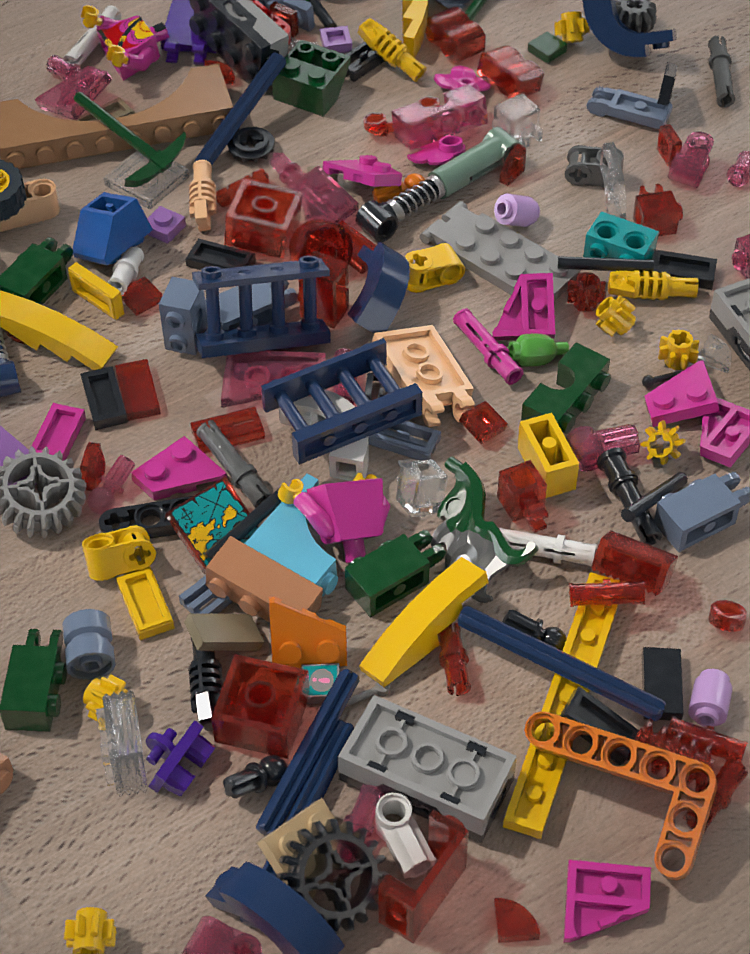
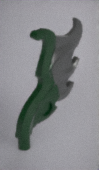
M449 457L444 466L455 474L456 482L454 488L444 498L438 509L437 517L444 522L434 531L431 547L436 546V544H446V569L463 557L486 571L489 582L505 568L525 564L538 552L539 548L533 541L529 542L523 550L518 551L510 547L498 526L493 521H485L484 519L486 492L479 475L467 462L463 464L455 457ZM488 584L471 596L474 600L481 603L493 601V597L486 594Z

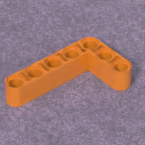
M540 711L528 718L524 731L526 738L536 749L672 794L671 803L656 847L654 862L659 872L670 880H681L690 874L717 791V780L714 771L709 765L549 712ZM542 723H551L555 728L552 738L544 742L536 740L535 732L537 727ZM580 735H588L592 737L593 741L591 749L584 754H577L573 752L572 748L575 738ZM619 747H625L631 751L630 761L621 767L612 765L610 762L612 751ZM658 759L665 760L670 764L669 774L660 780L653 779L648 774L650 764ZM696 772H702L710 778L708 788L699 793L693 792L687 787L689 776ZM691 811L696 814L698 821L692 831L682 832L676 828L675 818L680 812ZM673 849L680 850L685 855L683 868L675 872L666 870L663 865L665 853Z

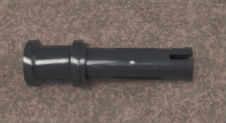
M617 447L603 452L597 458L596 464L601 471L605 472L609 480L608 488L610 492L618 495L625 509L641 498L642 495L637 487L638 476L636 472L630 470L626 462L627 454L625 450ZM649 510L631 521L641 545L651 546L657 543L653 535H655L657 540H661L662 532L658 529Z

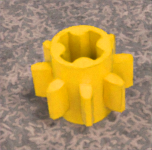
M580 11L561 13V20L554 22L555 36L562 37V41L566 43L582 42L583 35L590 33L588 23L585 18H582V12Z
M621 295L616 300L612 296L607 297L596 310V316L600 318L596 325L611 337L615 332L618 335H624L633 327L636 321V317L632 314L636 307Z
M672 330L668 337L661 336L658 359L664 360L668 368L685 370L689 362L693 364L697 362L699 340H693V336L688 331Z
M662 420L658 424V431L653 427L645 429L646 434L650 437L648 440L641 442L640 446L647 447L649 451L648 460L657 457L660 458L661 465H664L668 462L669 454L675 459L681 456L677 447L684 444L686 439H679L676 433L680 428L678 425L672 429L666 428V422ZM662 436L664 441H669L670 446L665 449L662 444H657V439Z
M112 674L108 679L102 677L101 679L95 678L92 680L83 695V703L86 704L85 708L90 710L88 717L101 724H104L106 720L110 722L113 719L116 721L120 720L127 712L131 703V696L127 694L128 690L124 689L127 682Z
M84 907L77 910L76 920H65L63 940H66V947L73 948V954H104L105 946L115 947L117 927L114 926V919H107L108 913L97 907Z

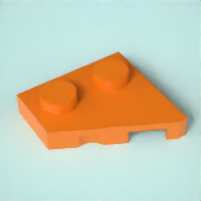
M269 597L273 669L302 668V665L339 663V667L347 666L345 625L331 619H321L316 613L304 608L300 611L281 603L280 598Z

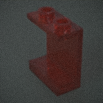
M435 810L429 815L428 846L438 861L417 890H414L390 874H387L378 886L379 923L414 944L466 869L469 830L465 828L460 820L451 815L444 816Z

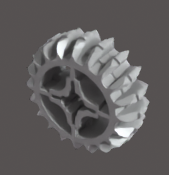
M31 446L29 454L25 455L18 449L15 452V459L6 456L3 460V466H0V516H2L4 526L14 523L13 531L16 534L23 528L27 529V536L29 538L33 536L34 531H40L44 539L48 535L49 529H52L59 535L62 531V525L71 527L74 520L73 517L79 518L82 512L81 506L86 501L84 493L86 491V482L82 480L80 468H74L72 458L62 461L63 454L59 450L54 455H50L47 446L42 450V453H36L34 447ZM29 475V477H28L27 479L22 480V481H17V480H19L20 478ZM35 483L37 484L38 491L42 492L41 501L39 500V494L35 493ZM59 499H63V501L55 507L47 509V507L50 504L59 502Z

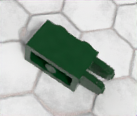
M47 237L39 245L32 243L0 274V290L43 305L68 279L65 266L73 256L74 249L67 244H63L57 249L58 242L51 237Z
M427 530L420 531L409 538L402 534L393 540H387L378 549L364 557L355 558L345 567V589L370 618L429 583V569L444 559L447 552L440 544H436V546L422 553L420 552L428 547L433 539Z
M29 629L26 644L12 646L0 701V716L5 730L51 732L53 717H59L61 709V696L58 694L60 684L64 685L67 679L66 662L61 661L63 631L53 630L50 635L49 646H40V630Z

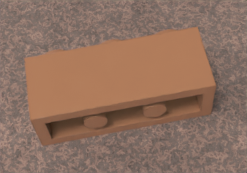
M232 536L227 539L206 566V586L209 590L220 598L228 596L231 601L237 603L244 612L251 616L257 615L270 622L269 597L280 598L281 603L300 611L304 608L317 613L321 607L322 587Z

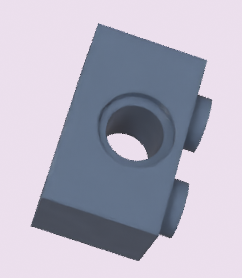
M171 277L159 302L165 349L177 353L196 355L198 349L196 347L195 334L205 333L208 329L204 290H198L192 280Z

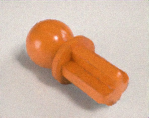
M413 173L408 175L403 183L401 182V186L375 187L372 191L373 198L379 204L393 200L395 196H399L402 192H406L407 189H412L414 185H419V182L425 181V178L420 174Z

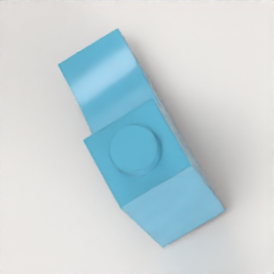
M306 474L301 479L304 484L302 492H307L308 488L319 486V480L309 474ZM281 502L245 543L247 546L322 587V597L325 594H331L338 583L336 559L316 543L308 529L307 518L294 504Z

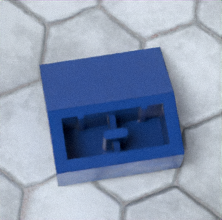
M103 192L80 210L73 244L74 257L103 265H111L121 259V254L130 247L141 244L145 240L144 237L153 231V228L137 198Z

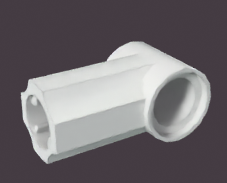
M389 793L381 797L376 806L375 830L377 835L385 841L404 879H414L425 874L431 867L435 866L436 859L412 815L410 801L399 793ZM388 814H397L401 816L402 820L390 822L384 817Z

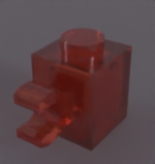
M658 183L655 184L654 193H649L645 190L644 186H640L639 195H636L634 223L659 231L658 236L677 234L678 223L683 219V209L681 203L676 202L672 190L663 191V187Z
M528 460L499 471L497 498L512 522L526 518L530 529L534 533L547 529V524L543 520L549 516L545 508L547 484L532 461Z

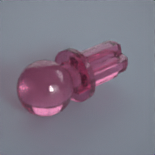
M278 152L272 154L273 157L270 159V165L279 174L280 181L287 184V188L293 194L302 195L306 193L311 182L309 176L301 171L297 163L291 162L284 153L278 154Z
M120 455L105 477L100 476L99 480L103 483V486L93 489L87 498L88 507L92 512L103 514L105 511L113 509L115 505L114 493L123 494L124 489L122 486L135 467V463L131 459Z

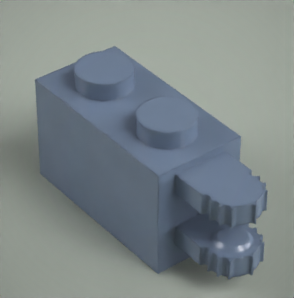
M284 281L285 309L297 302L299 297L294 288L287 289L290 284L288 281ZM271 282L252 284L253 325L265 326L272 322ZM238 286L219 293L221 329L223 330L237 329L240 326Z
M736 472L726 474L720 478L713 474L703 480L697 479L690 483L688 487L676 493L664 495L657 502L654 521L672 546L680 552L736 524L739 508L750 502V487L746 486L733 493L731 492L741 481L740 476Z

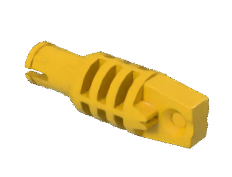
M372 18L367 19L359 26L357 33L373 51H376L380 57L382 56V59L386 62L388 61L390 66L399 67L414 82H417L418 78L420 79L424 75L427 68L409 53L408 46L402 44L400 39H396L393 33L390 34L391 32Z
M639 270L610 272L608 278V293L627 298H649L650 300L668 299V296L696 298L698 294V278L670 277V274H667V272L658 273L657 271H652V273L648 271L639 272Z

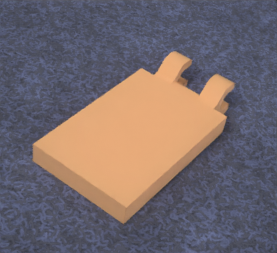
M433 325L374 333L372 342L382 338L387 342L386 367L398 386L404 388L416 383L423 392L422 416L427 427L441 425L437 413H444V406L452 405L453 416L457 422L471 420L467 409L474 408L475 406L474 400L471 397L474 388Z

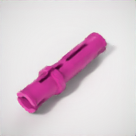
M468 308L459 310L453 318V323L460 328L484 356V362L487 366L494 368L508 385L517 383L522 378L524 371L509 356L508 348L504 344H499ZM475 331L480 335V337H481L483 340H481V339L477 336V334L475 333Z

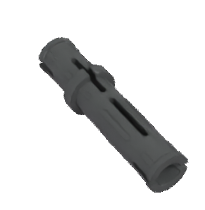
M719 35L708 41L710 50L708 63L713 71L716 102L722 107L723 99L724 107H729L735 102L730 71L732 59L727 52L726 39L721 36L720 44Z
M209 420L208 425L210 428L206 423H203L197 429V436L201 438L232 477L231 483L234 487L240 488L251 501L254 508H257L260 505L259 502L265 501L272 492L258 478L256 468L252 464L246 463L213 420Z

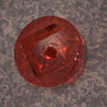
M719 600L711 605L708 620L714 627L720 630L736 632L745 627L747 611L736 602Z

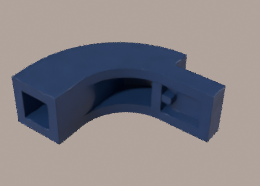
M582 0L584 15L590 30L605 47L618 54L629 57L650 56V44L653 45V50L670 47V42L677 40L676 28L646 33L629 29L618 16L616 0Z
M379 241L374 250L363 245L357 255L367 264L368 274L361 293L347 314L355 323L372 333L385 332L390 327L404 299L410 275L409 262L406 257Z
M245 861L240 868L231 866L229 870L223 872L216 879L215 885L205 895L214 908L238 915L255 925L272 940L283 954H339L345 947L332 927L301 895L270 872L250 862Z

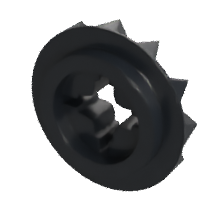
M245 127L236 132L227 146L228 152L232 153L234 159H242L244 163L248 160H253L257 163L259 158L268 159V155L274 152L275 142L273 135L269 131L259 127ZM248 142L253 144L254 148H250Z

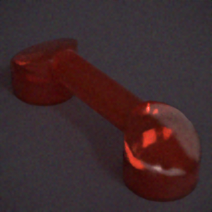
M436 97L421 98L417 101L418 113L387 122L386 115L383 113L368 114L363 118L364 129L373 135L387 137L388 134L419 124H429L440 114V100Z

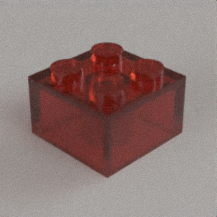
M243 178L226 214L224 245L284 259L300 222L303 192Z
M234 654L211 717L214 742L289 759L308 702L310 692L308 670Z

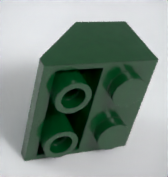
M300 39L285 56L286 65L272 83L273 99L324 117L338 100L351 62V56Z

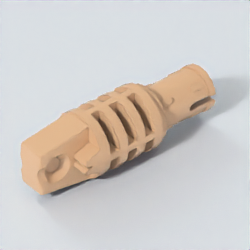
M198 160L193 164L194 180L189 185L190 217H195L198 230L201 232L211 230V216L217 214L216 185L211 180V163L207 160Z

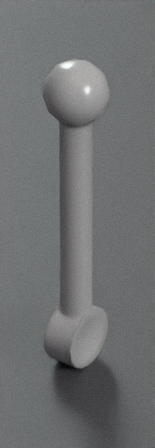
M376 682L375 687L352 696L346 707L376 694L386 696L389 693L390 684L383 687Z

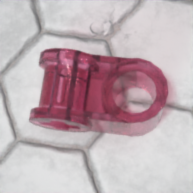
M697 131L687 137L681 150L672 161L668 179L695 189L698 188L710 163L708 155L714 144L710 134Z
M203 916L183 949L182 954H262V947L259 940L253 935L228 926L217 918Z

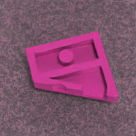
M361 155L359 160L323 161V174L344 173L343 179L360 182L372 187L401 186L402 173L391 168L389 163L379 162L376 156Z
M553 273L520 274L514 286V291L503 309V314L492 332L493 338L496 341L517 340L520 335L534 333L546 334L551 338H555Z
M703 360L696 362L644 395L652 427L658 426L662 420L669 424L719 412L718 400Z

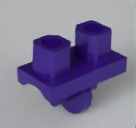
M194 720L176 746L172 741L177 736V733L171 728H167L163 735L156 732L148 735L145 743L151 752L146 757V760L150 764L156 765L160 758L165 759V762L149 784V788L156 793L164 787L180 797L184 794L195 778V775L180 766L179 762L183 757H186L202 768L215 749L206 738L200 735L204 726Z

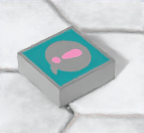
M339 663L302 665L303 704L323 703L340 672Z

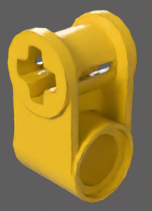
M448 243L411 251L405 256L410 267L407 290L414 293H421L436 287L457 283L462 279L466 271L465 266L453 247Z
M137 525L108 533L94 534L82 542L89 577L97 581L108 580L117 575L136 570H143L149 567L156 558V551L150 542L147 531ZM138 555H140L141 561L137 559Z

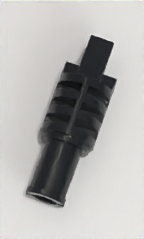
M191 638L193 661L188 668L191 710L193 713H197L198 721L204 726V729L210 731L220 728V706L225 705L222 665L216 659L215 651H198Z

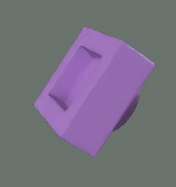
M348 26L320 29L322 47L339 53H348L352 50Z
M159 206L147 218L153 228V231L147 235L169 244L186 226L185 216Z

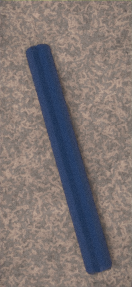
M275 52L271 54L196 156L195 162L207 160L211 163L212 167L285 67L286 60L283 58V55Z
M343 669L339 672L258 820L256 830L264 836H267L284 823L355 691L360 678L351 670Z

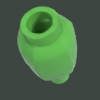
M523 334L516 341L509 342L508 350L509 356L521 366L532 367L548 364L556 355H565L569 351L568 342H555L546 334Z

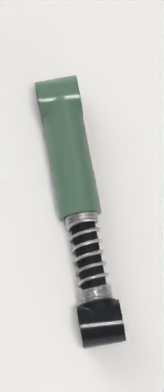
M501 127L492 128L485 135L481 143L430 172L425 181L419 182V185H414L412 189H407L406 192H402L399 196H395L393 200L380 204L376 200L366 202L356 215V224L376 241L386 242L396 233L399 222L405 219V215L411 216L412 211L417 212L418 208L423 209L424 204H430V200L446 199L499 166L508 168L514 165L522 154L523 144Z

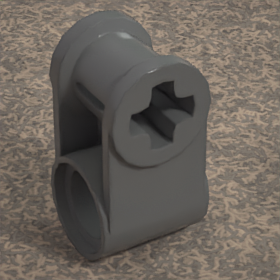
M576 145L568 150L567 160L569 165L566 167L564 175L569 183L577 186L592 185L607 188L618 186L621 183L624 154L620 149L615 147ZM581 153V162H578V156ZM578 169H581L580 177H577Z

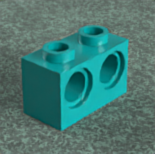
M601 211L586 233L583 257L652 260L654 250L657 247L659 231Z

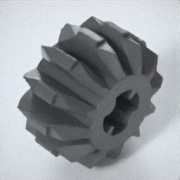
M616 0L618 16L626 27L640 33H646L654 29L657 19L655 3L651 2V0Z

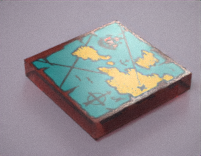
M224 477L168 511L165 516L205 575L206 566L209 562L204 557V553L250 513L228 479ZM259 526L255 527L240 542L245 544Z

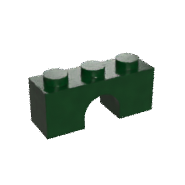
M576 342L558 363L556 384L565 389H553L540 383L523 402L521 421L552 413L562 432L568 434L572 430L577 416L581 412L586 413L598 391L603 392L607 388L611 380V374L608 373L610 359Z

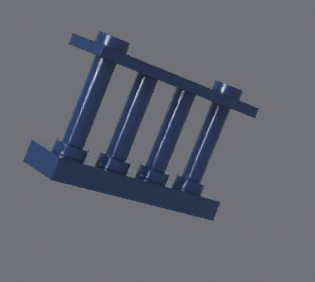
M303 256L299 261L225 269L208 266L202 268L201 271L192 272V279L198 290H206L208 329L205 333L195 334L196 347L201 357L211 358L331 343L330 329L323 319L317 318L316 277L330 276V269L321 258ZM303 279L304 318L299 322L288 323L285 321L284 281ZM271 282L272 322L265 326L253 325L252 284ZM238 286L240 326L237 329L223 330L221 329L219 288Z
M384 338L364 344L359 348L280 379L272 380L261 386L262 404L265 413L281 408L295 432L291 433L293 456L299 465L422 415L423 392L419 386L414 383L400 388L385 367L387 365V342ZM372 371L387 392V395L369 400L355 380V377ZM342 383L357 407L342 413L338 412L324 391ZM310 395L326 417L325 420L312 425L306 423L293 403Z

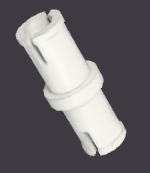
M137 246L130 247L113 266V275L107 283L121 291V296L127 291L129 283L133 282L138 275V267L144 259L143 251Z

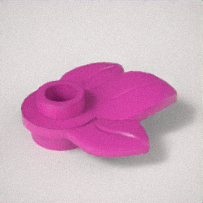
M454 66L451 69V74L437 73L434 75L435 82L440 87L451 90L453 98L460 102H473L480 91L489 90L491 87L489 79L476 77L475 72L465 66Z
M458 136L417 138V143L422 150L413 154H407V158L417 164L442 165L466 152V146L463 144L462 138Z

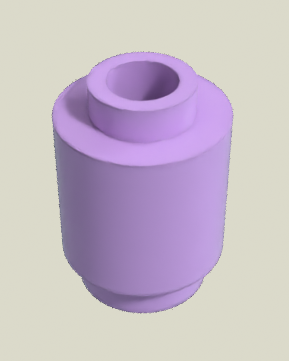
M503 194L496 201L494 213L500 224L528 227L538 220L540 208L538 203L529 196Z
M706 669L695 679L688 713L700 726L707 728L719 726L727 719L732 685L729 676L725 672L717 669Z

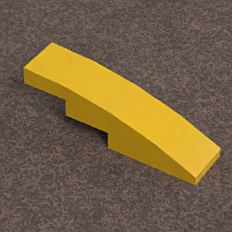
M402 0L403 44L408 46L409 53L414 58L422 45L426 32L429 0Z
M0 290V327L36 351L42 345L66 362L71 357H74L90 369L97 370L104 368L118 348L116 344L95 331L55 310Z
M459 558L404 608L360 663V670L381 686L386 687L440 645L437 634L458 619L463 609L462 603L489 583L487 572L465 558Z

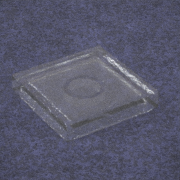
M136 150L104 177L105 186L124 196L137 198L140 205L151 210L189 177V169L173 161L170 168L163 174L159 173L148 183L135 188L125 187V179L149 162L145 156Z

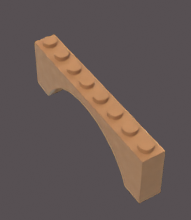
M219 64L191 68L178 89L160 103L141 112L115 119L147 144L155 145L175 141L184 132L186 133V139L213 134L233 105ZM19 99L0 102V160L14 164L15 168L23 169L133 149L131 145L100 121H74L52 117L33 110Z

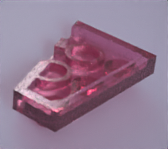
M261 351L227 355L221 393V407L225 408L262 400V385L326 361V353Z

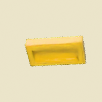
M77 262L68 268L73 292L113 319L117 320L124 315L121 291Z
M150 566L116 578L118 588L140 641L175 629L174 621Z

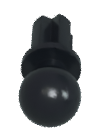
M509 610L502 621L503 623L563 651L567 637L560 628L552 626L543 629V620L540 618L535 621L515 610Z
M268 755L259 764L251 762L246 765L245 770L230 775L223 780L224 793L227 797L237 799L253 791L255 793L264 792L267 785L277 786L288 767L287 763L277 755Z

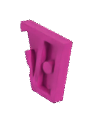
M717 398L719 412L704 415L702 419L700 456L731 468L750 444V410Z
M185 436L131 472L132 481L154 501L171 497L176 493L185 494L197 491L196 485L212 481L218 483L222 480L224 483L228 482L227 473Z
M569 860L563 942L571 943L648 913L650 909L651 867Z

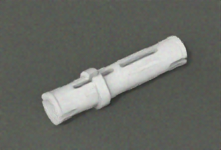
M112 5L107 6L101 14L113 20L121 19V13H118L119 10ZM96 25L94 28H89L63 57L64 62L69 60L66 63L68 68L78 70L84 60L100 43Z
M499 528L510 547L514 550H523L529 542L533 541L539 548L534 556L551 558L553 563L559 564L563 560L591 567L594 565L597 544L595 543L590 544L567 540L565 535L559 534L556 538Z

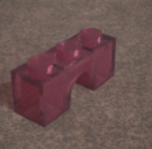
M466 85L443 93L444 105L424 107L415 102L391 111L394 136L409 150L439 141L442 137L453 136L488 124L486 97L472 86Z

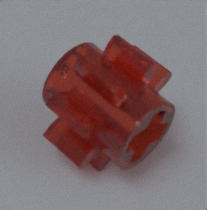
M579 273L576 281H568L567 302L573 303L574 307L582 312L595 311L597 303L600 304L606 299V282L600 281L599 277L594 273Z

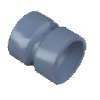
M96 609L79 610L68 615L62 623L64 644L66 646L67 672L72 677L83 680L101 678L111 673L116 663L114 647L111 644L113 637L110 617L105 612Z

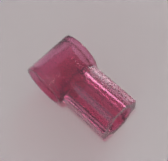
M631 424L595 431L591 426H580L572 430L566 437L579 462V470L584 472L597 469V458L611 448H622L627 455L639 453L640 450L638 431L635 425Z

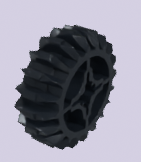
M328 819L325 827L321 821H315L311 823V832L305 828L298 830L297 834L300 843L294 840L287 842L286 847L293 856H281L279 862L282 865L288 866V872L278 873L276 877L282 881H288V886L301 895L337 934L340 926L345 931L354 930L355 920L359 923H366L369 919L365 908L371 911H377L380 908L373 896L385 895L387 891L383 887L378 886V879H386L389 874L386 871H378L377 864L383 863L386 857L384 855H373L372 852L379 843L376 840L364 843L367 830L359 828L353 833V822L344 821L339 827L337 819ZM330 841L340 843L349 849L356 861L344 862L340 858L338 851L332 849ZM316 849L317 853L314 855L315 869L312 874L305 877L307 861ZM332 869L347 870L338 874V877H335L333 882H318L327 878V875L332 873ZM360 875L357 892L349 902V899L352 897L350 891L351 882L356 876ZM321 889L325 892L328 901H333L335 911H329L319 906L311 898L309 891Z

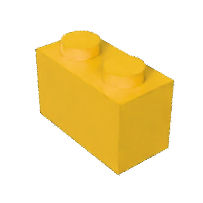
M548 413L520 421L517 448L543 498L576 490L579 462L553 414Z

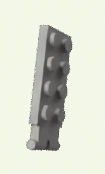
M459 201L442 215V220H436L419 235L420 240L425 244H428L430 241L436 245L441 243L450 244L465 268L510 295L514 291V286L520 274L553 273L554 301L580 279L581 270L557 269V255L505 225L500 224L484 213H481L479 216L468 210L466 203L463 201Z

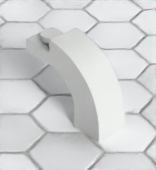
M324 390L339 413L355 407L344 397L329 390ZM307 396L293 402L308 425L326 419L312 397ZM278 408L279 423L291 425L281 408ZM369 437L330 452V477L352 481L359 472L362 473L365 479L369 463Z

